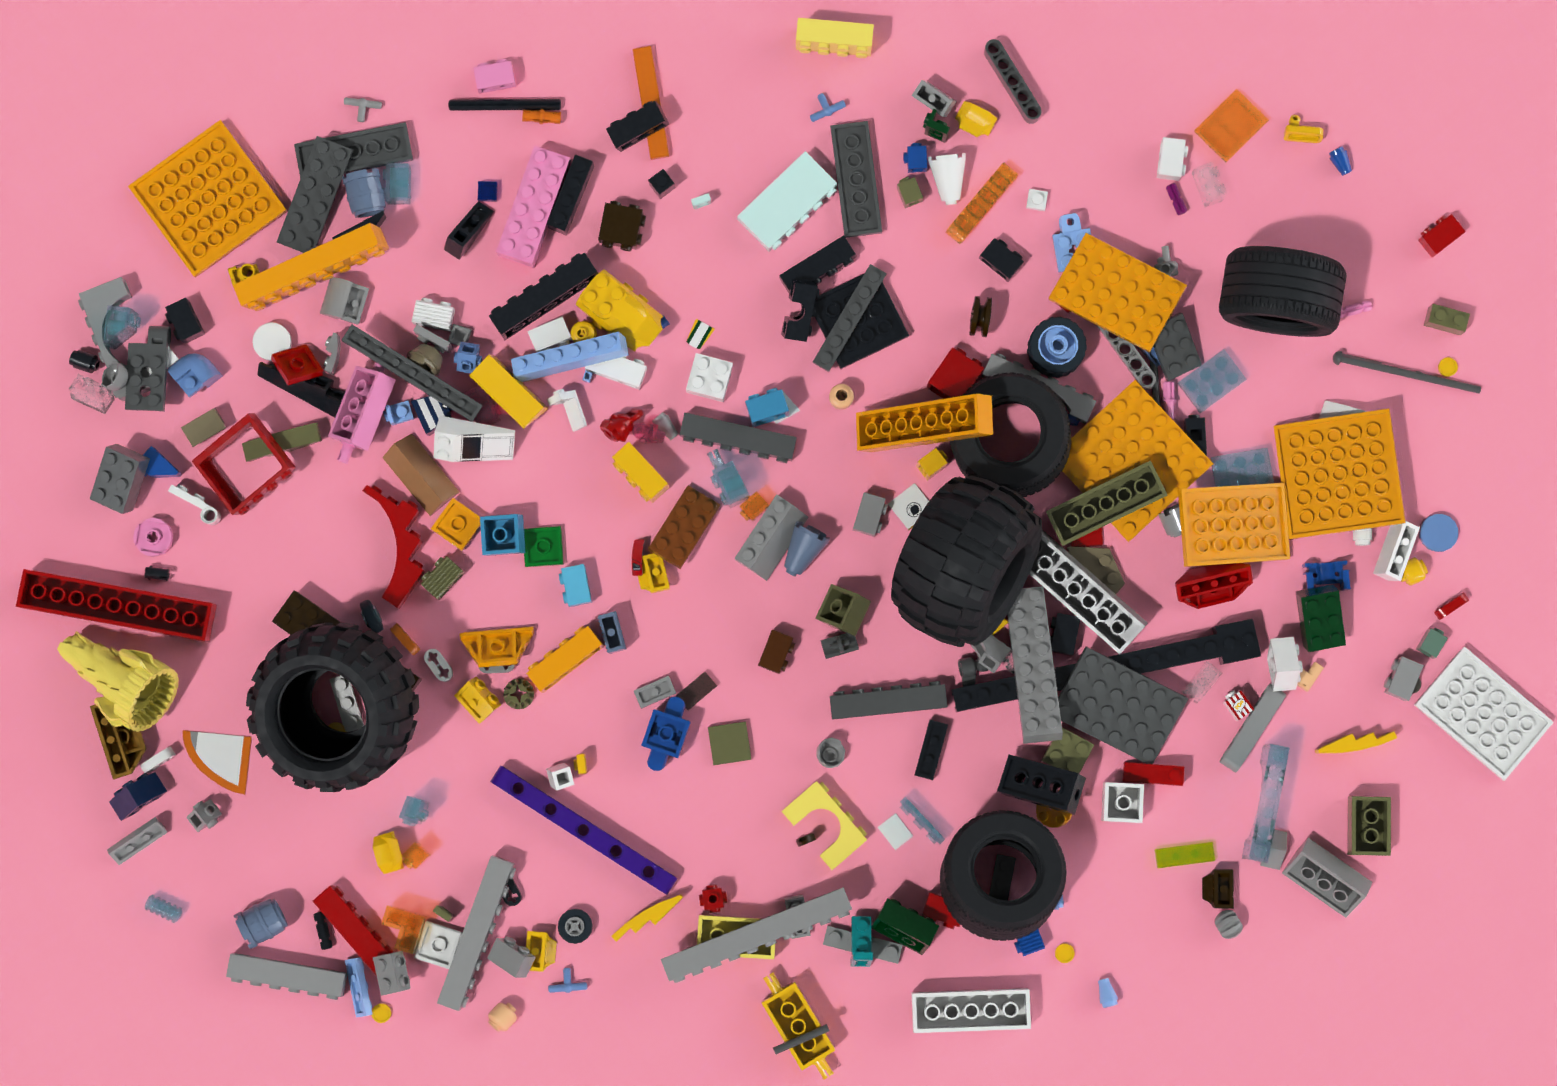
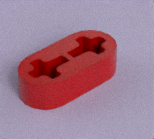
M1463 592L1435 610L1434 614L1441 620L1467 603L1469 599Z

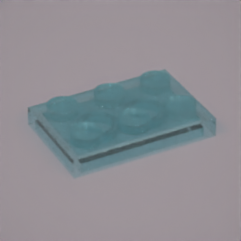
M1223 349L1177 384L1201 414L1247 379L1225 349Z
M1268 447L1210 458L1214 463L1212 471L1215 487L1274 483Z

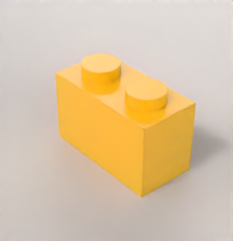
M935 448L917 462L916 467L928 481L946 468L948 457L942 450L938 451Z

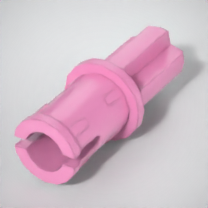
M1167 381L1163 383V400L1161 402L1163 403V410L1172 420L1175 419V383Z

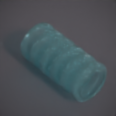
M154 894L150 895L144 906L146 911L155 912V915H161V918L166 917V920H172L173 924L179 920L182 914L181 907L177 908L175 904L172 906L171 902L166 903V900H160L161 898H156Z

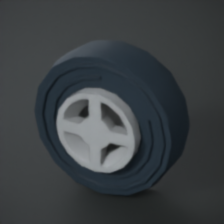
M568 910L562 914L558 921L559 934L568 943H582L592 933V920L583 910Z

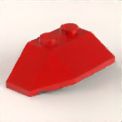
M1244 563L1204 565L1188 569L1175 582L1177 599L1179 602H1183L1196 609L1233 601L1253 583L1251 566Z

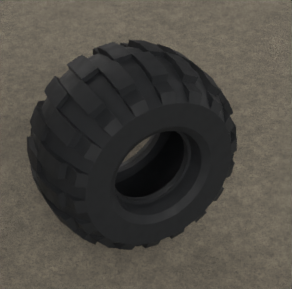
M970 475L966 478L954 477L943 485L919 515L907 537L895 567L892 579L891 600L898 607L901 617L913 628L949 645L963 647L967 643L977 646L986 640L998 628L1010 611L1035 561L1041 541L1042 520L1033 513L1035 510L1034 506L1017 492L992 479L976 475Z
M321 623L299 630L280 641L267 653L265 660L260 662L251 679L256 683L249 689L246 706L252 711V715L247 719L249 733H252V735L256 734L259 743L255 747L263 758L267 755L274 763L271 769L281 777L287 775L293 777L292 781L295 782L294 785L304 789H312L316 786V788H320V792H340L344 788L346 790H353L365 786L370 781L379 778L392 767L405 753L407 743L412 740L417 721L413 720V715L419 710V694L415 695L411 688L415 683V678L411 668L405 670L399 659L403 655L396 647H386L383 644V636L372 630H367L363 633L362 630H358L359 625L339 623L336 626H333V623ZM331 671L341 675L352 683L359 692L366 711V723L360 729L351 732L337 731L328 727L319 718L313 706L312 693L316 681L325 672Z

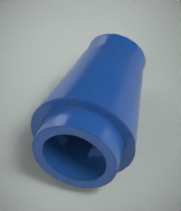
M1343 146L1329 152V159L1342 176L1352 171L1347 150H1344Z

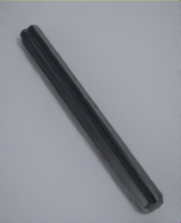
M451 99L448 102V107L451 111L560 110L561 100Z

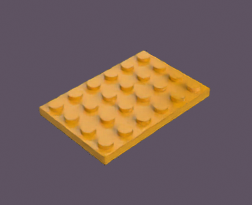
M1085 233L1048 299L1150 353L1185 292L1187 285Z
M1284 483L1178 489L1184 567L1290 559Z

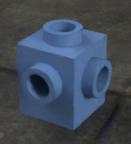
M460 343L458 352H455L454 363H457L456 371L472 373L482 362V356L479 355L480 344Z

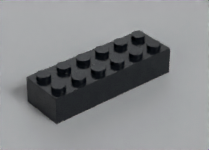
M580 253L576 254L570 259L571 262L566 265H559L555 268L553 274L550 276L548 274L544 275L538 280L539 283L534 286H527L523 289L521 295L518 297L516 295L512 296L506 301V305L503 307L497 306L491 311L489 318L504 341L588 286L598 272L585 253L582 255Z

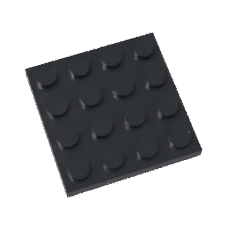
M864 274L819 295L818 299L815 300V319L825 339ZM883 282L836 360L840 370L909 337Z

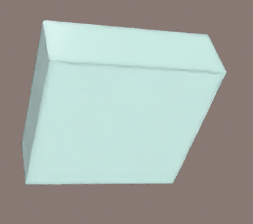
M709 193L691 199L693 209L696 210L710 205L711 198Z

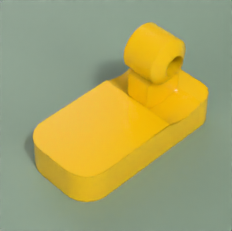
M1294 114L1290 117L1289 125L1284 130L1285 141L1320 143L1322 141V128L1300 126V117Z

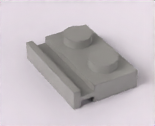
M418 324L415 326L413 331L418 336L417 339L424 344L430 342L435 345L433 348L442 354L444 351L447 353L451 352L453 346L450 342Z

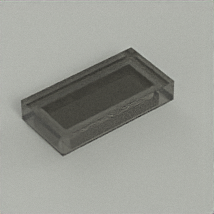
M703 672L678 693L676 697L681 698L685 702V708L689 711L714 690L717 685L706 672Z

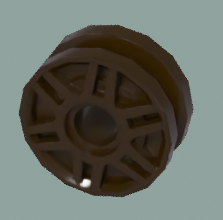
M980 296L974 297L970 318V336H974L977 328H981V336L987 337L991 319L992 298L987 297L985 304L980 305Z

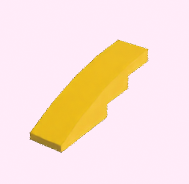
M1391 731L1376 738L1374 732L1355 739L1353 733L1314 751L1316 754L1360 751L1397 739L1395 731Z
M680 894L644 910L625 923L611 937L617 942L630 928L637 933L649 920L656 925L683 896Z

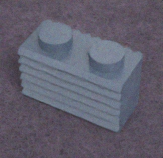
M616 611L599 615L598 622L600 623V630H602L603 641L607 649L606 652L613 654L627 650Z

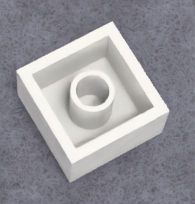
M696 353L686 392L724 402L733 363Z
M1294 637L1270 639L1267 663L1273 692L1296 690L1297 683L1301 680L1300 672L1303 671L1302 661H1298L1299 645L1295 644Z
M1103 782L1101 821L1143 823L1144 784Z

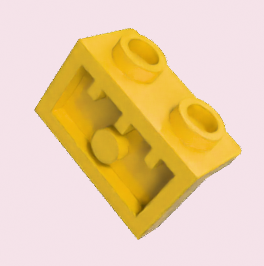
M478 677L469 680L454 695L479 724L501 706L497 696L491 693L485 683Z

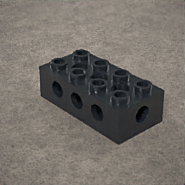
M1008 754L997 791L1008 797L1075 815L1086 778L1076 772Z

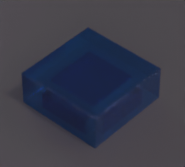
M478 181L477 200L497 202L498 183Z

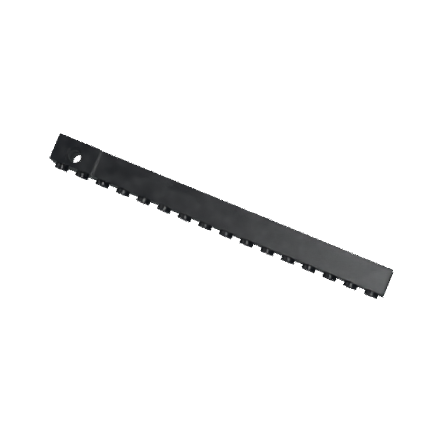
M1253 619L1215 626L1212 628L1213 635L1108 657L1143 674L1219 658L1220 665L1261 657L1254 621ZM1076 663L1054 668L1057 691H1062ZM1015 676L951 690V694L954 696L956 713L1018 700Z

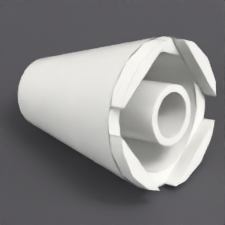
M962 153V157L959 158L958 154L936 156V160H932V156L928 157L941 202L945 201L946 205L957 204V200L961 199L966 153Z

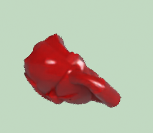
M632 409L626 414H612L609 419H604L601 422V431L611 441L625 442L629 433L633 430V422L643 416V411Z

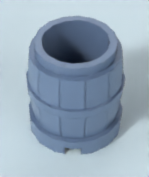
M372 168V172L369 173L366 169L348 173L346 177L342 176L343 184L346 187V198L355 218L369 217L381 211L384 212L386 207L384 190L379 179L380 172L377 168Z
M267 899L258 904L256 903L244 912L240 911L233 915L237 919L235 922L242 937L250 943L248 944L250 949L258 946L261 942L274 938V936L283 932L285 927L288 926L284 914L275 899Z

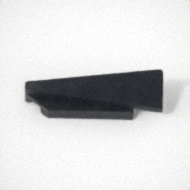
M260 362L257 375L332 417H336L346 391L332 388L334 380L319 376L287 385L274 364L268 365Z

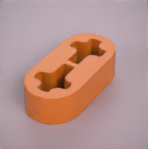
M398 623L390 628V631L413 656L421 650Z

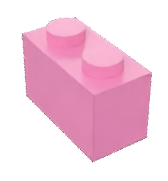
M501 59L497 60L494 64L480 63L477 67H473L479 94L516 87L511 61Z

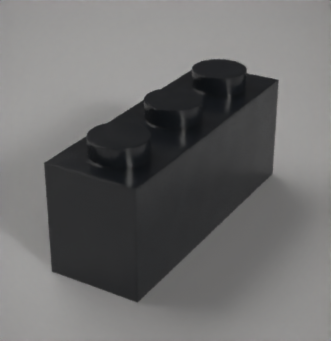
M656 101L645 103L640 110L629 112L626 118L616 120L610 124V127L606 128L617 150L622 152L669 125L661 106Z

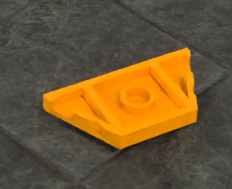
M522 627L459 633L460 640L479 668L518 664L534 634V628Z

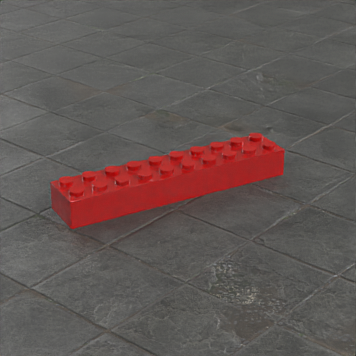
M23 569L15 607L210 642L217 605Z

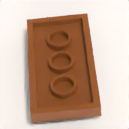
M688 485L648 547V550L681 569L718 511L720 504Z

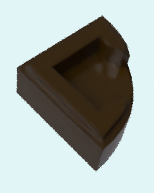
M814 833L796 839V843L800 847L815 841L816 838Z

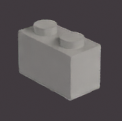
M921 80L911 95L931 110L936 109V113L942 117H947L957 102L926 80Z
M864 492L852 531L875 537V533H880L882 522H879L881 514L885 515L888 504H885L886 498Z
M1403 656L1394 659L1391 665L1392 674L1384 682L1383 687L1386 688L1384 693L1405 702L1409 701L1424 665Z
M506 936L505 938H496L487 959L515 978H526L535 956L529 953L530 950L528 948L517 945L516 940Z

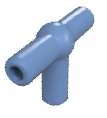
M821 93L817 98L823 109L810 115V119L812 122H815L825 116H831L834 112L845 108L846 104L842 100L829 106L825 95Z
M570 968L563 969L564 984L548 986L550 993H570L572 991L588 989L586 982L571 983Z

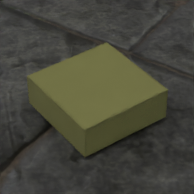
M436 905L433 912L447 922H451L454 914L441 905Z

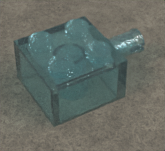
M718 449L713 450L716 458H714L712 452L707 453L714 467V470H712L713 476L710 478L715 489L719 488L721 491L719 497L723 505H728L729 509L749 500L750 494L733 461L725 464Z

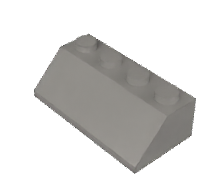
M776 494L734 558L735 561L767 581L789 548L796 522H803V526L809 517L793 504Z
M1307 838L1298 848L1282 872L1283 875L1345 918L1366 898L1373 883L1310 838Z

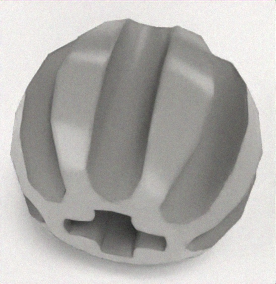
M1233 910L1222 911L1215 918V925L1223 938L1233 939L1241 934L1243 925Z

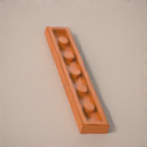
M651 46L632 49L642 106L650 101H656L661 106ZM664 127L647 137L651 160L669 157Z

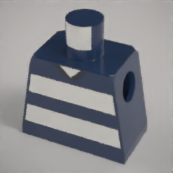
M430 396L411 401L427 436L435 433L440 416L453 418L450 408Z

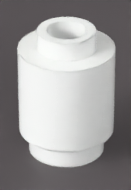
M1372 528L1353 531L1355 546L1371 545Z

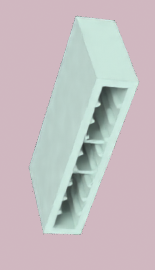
M805 151L737 216V220L768 252L772 249L775 251L782 244L781 240L785 236L790 237L796 231L795 227L799 223L803 224L810 217L808 214L812 210L817 211L823 205L822 201L826 197L831 198L836 193L837 182Z

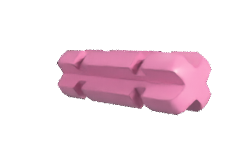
M1367 300L1361 304L1355 303L1341 308L1340 318L1360 314L1362 311H1370L1372 309L1371 302Z

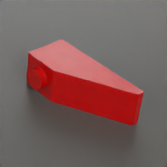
M1124 762L1122 782L1183 786L1185 767Z

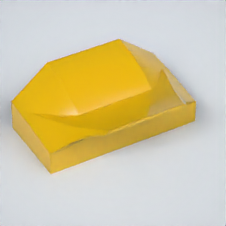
M966 101L963 102L955 117L958 120L959 128L975 137L984 134L989 136L997 121V117L989 111Z
M654 553L642 556L643 575L638 576L640 588L650 591L651 594L670 590L663 559Z
M394 831L375 836L373 839V851L377 865L383 874L404 869L402 854Z
M527 931L526 948L530 950L529 953L535 956L529 971L544 972L546 967L555 963L557 942L550 938L547 932Z

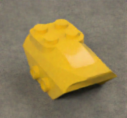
M604 269L583 290L575 305L593 320L592 324L597 329L601 330L603 328L608 332L607 334L620 332L626 337L627 347L634 352L638 347H649L663 330L661 326L663 316L647 304L648 300L643 295L639 294L637 296L633 293L634 289L628 283L622 284Z

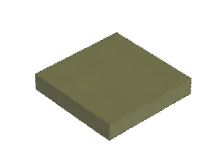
M746 721L708 727L713 766L752 760Z

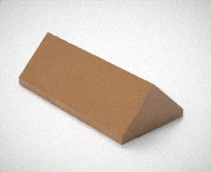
M413 434L395 442L382 457L429 516H432L460 493Z

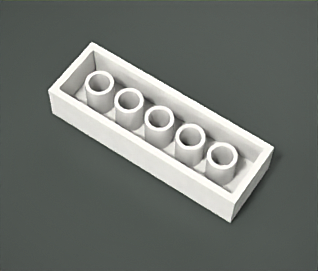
M1028 988L911 992L913 1033L1031 1029L1030 990Z

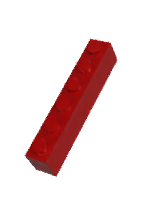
M330 885L313 900V903L376 975L373 957L394 953L393 949L388 944L385 946L380 941L382 939L381 935L376 930L372 931L368 927L370 924L363 915L359 916L356 913V906L350 900L347 902L344 899V892L338 886Z

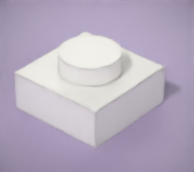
M1029 189L1026 209L1045 212L1048 192Z

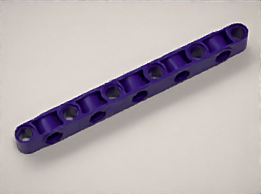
M500 765L492 777L491 783L664 894L668 895L678 878L505 767ZM516 783H521L524 786V790L520 794L514 791ZM550 803L556 806V812L552 815L546 811V807ZM582 824L587 825L589 828V832L585 836L579 833V827ZM614 845L621 847L622 852L619 856H614L611 853ZM651 866L654 869L652 877L644 875L645 867Z

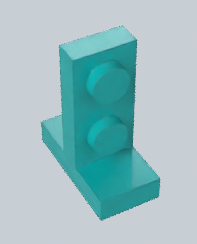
M871 916L851 917L852 956L850 967H870L873 961Z

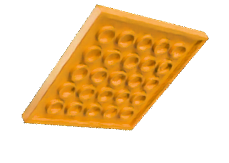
M221 120L128 186L195 278L287 212V209Z
M1134 380L1071 438L1070 454L1062 471L1082 493H1085L1146 462H1152L1167 496L1111 522L1129 542L1178 497V489H1187L1214 463L1141 385Z
M1389 408L1273 426L1280 478L1285 488L1289 540L1406 523Z

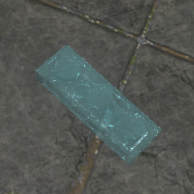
M906 797L899 801L901 804L899 808L907 816L911 814L915 818L913 823L920 830L924 828L928 832L926 837L933 844L937 842L940 845L945 840Z

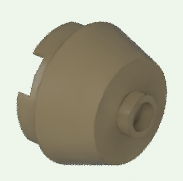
M420 344L407 353V359L436 377L439 376L443 357L435 348L427 344Z

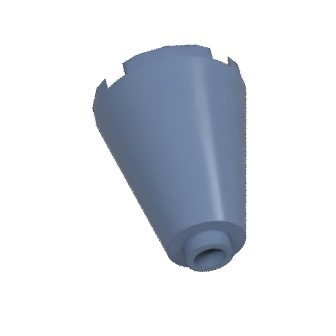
M797 521L794 526L784 564L786 572L795 577L797 574L801 575L831 539L826 537L825 533L810 525L803 527V522Z

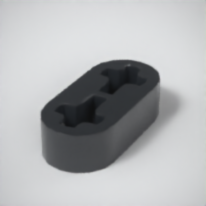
M509 879L507 883L510 887L509 889L513 894H517L518 897L515 898V903L508 900V897H510L509 892L506 898H502L507 905L515 906L521 902L522 895L514 879Z

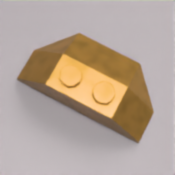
M96 704L91 705L90 709L113 780L132 774L147 749L141 731L129 730L124 726H112L101 713Z

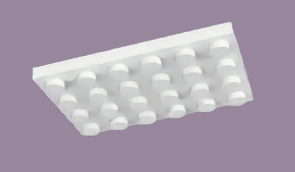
M1462 647L1414 704L1415 707L1502 781L1508 778L1554 723L1466 647Z

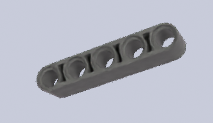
M996 39L989 40L984 49L986 59L1023 119L1029 124L1038 122L1042 113L1040 105L1001 42ZM994 46L998 49V52L991 53L988 48ZM1004 62L1008 68L1001 69L998 64ZM1014 78L1018 83L1011 85L1008 83V79ZM1024 94L1028 99L1021 101L1018 99V95ZM1029 110H1035L1037 112V116L1030 117L1027 112Z

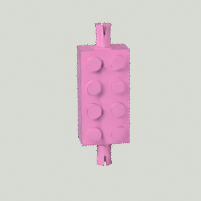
M376 362L373 369L355 366L328 434V437L343 444L336 459L339 462L348 464L353 449L359 448L368 451L390 393L393 390L396 380L385 375V368Z

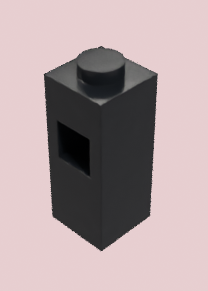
M1197 414L1188 415V418L1184 420V432L1207 456L1205 417L1200 418V415Z

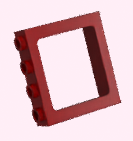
M255 413L245 415L192 460L193 464L230 513L241 516L250 510V505L260 502L267 491L271 492L278 487L277 483L280 480L289 478L293 474L291 471L296 468ZM253 427L279 461L282 468L245 500L241 501L213 465L212 459L248 428Z

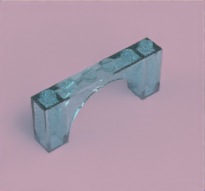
M1274 744L1263 745L1260 758L1262 767L1260 797L1252 829L1244 842L1241 859L1268 863L1290 750L1289 747Z

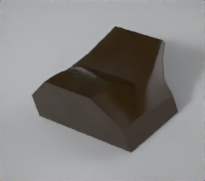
M1213 869L1209 875L1202 878V899L1209 902L1213 908L1234 909L1233 869Z

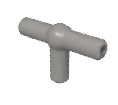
M344 98V105L359 106L358 122H365L366 107L382 108V102L366 100L365 98Z

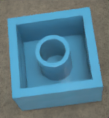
M773 388L766 391L767 394L759 396V394H754L748 397L749 400H746L745 404L752 427L789 416L788 406L782 389Z
M509 514L480 517L482 555L496 556L525 553L523 515Z

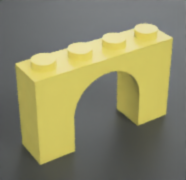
M816 781L781 812L793 826L816 809H826L837 816L840 822L839 837L819 855L829 868L833 870L867 841L865 838L867 833L861 826L857 828L852 823L855 819L848 811L844 813L839 808L842 804L835 796L831 798L827 794L829 789L823 782L818 783Z

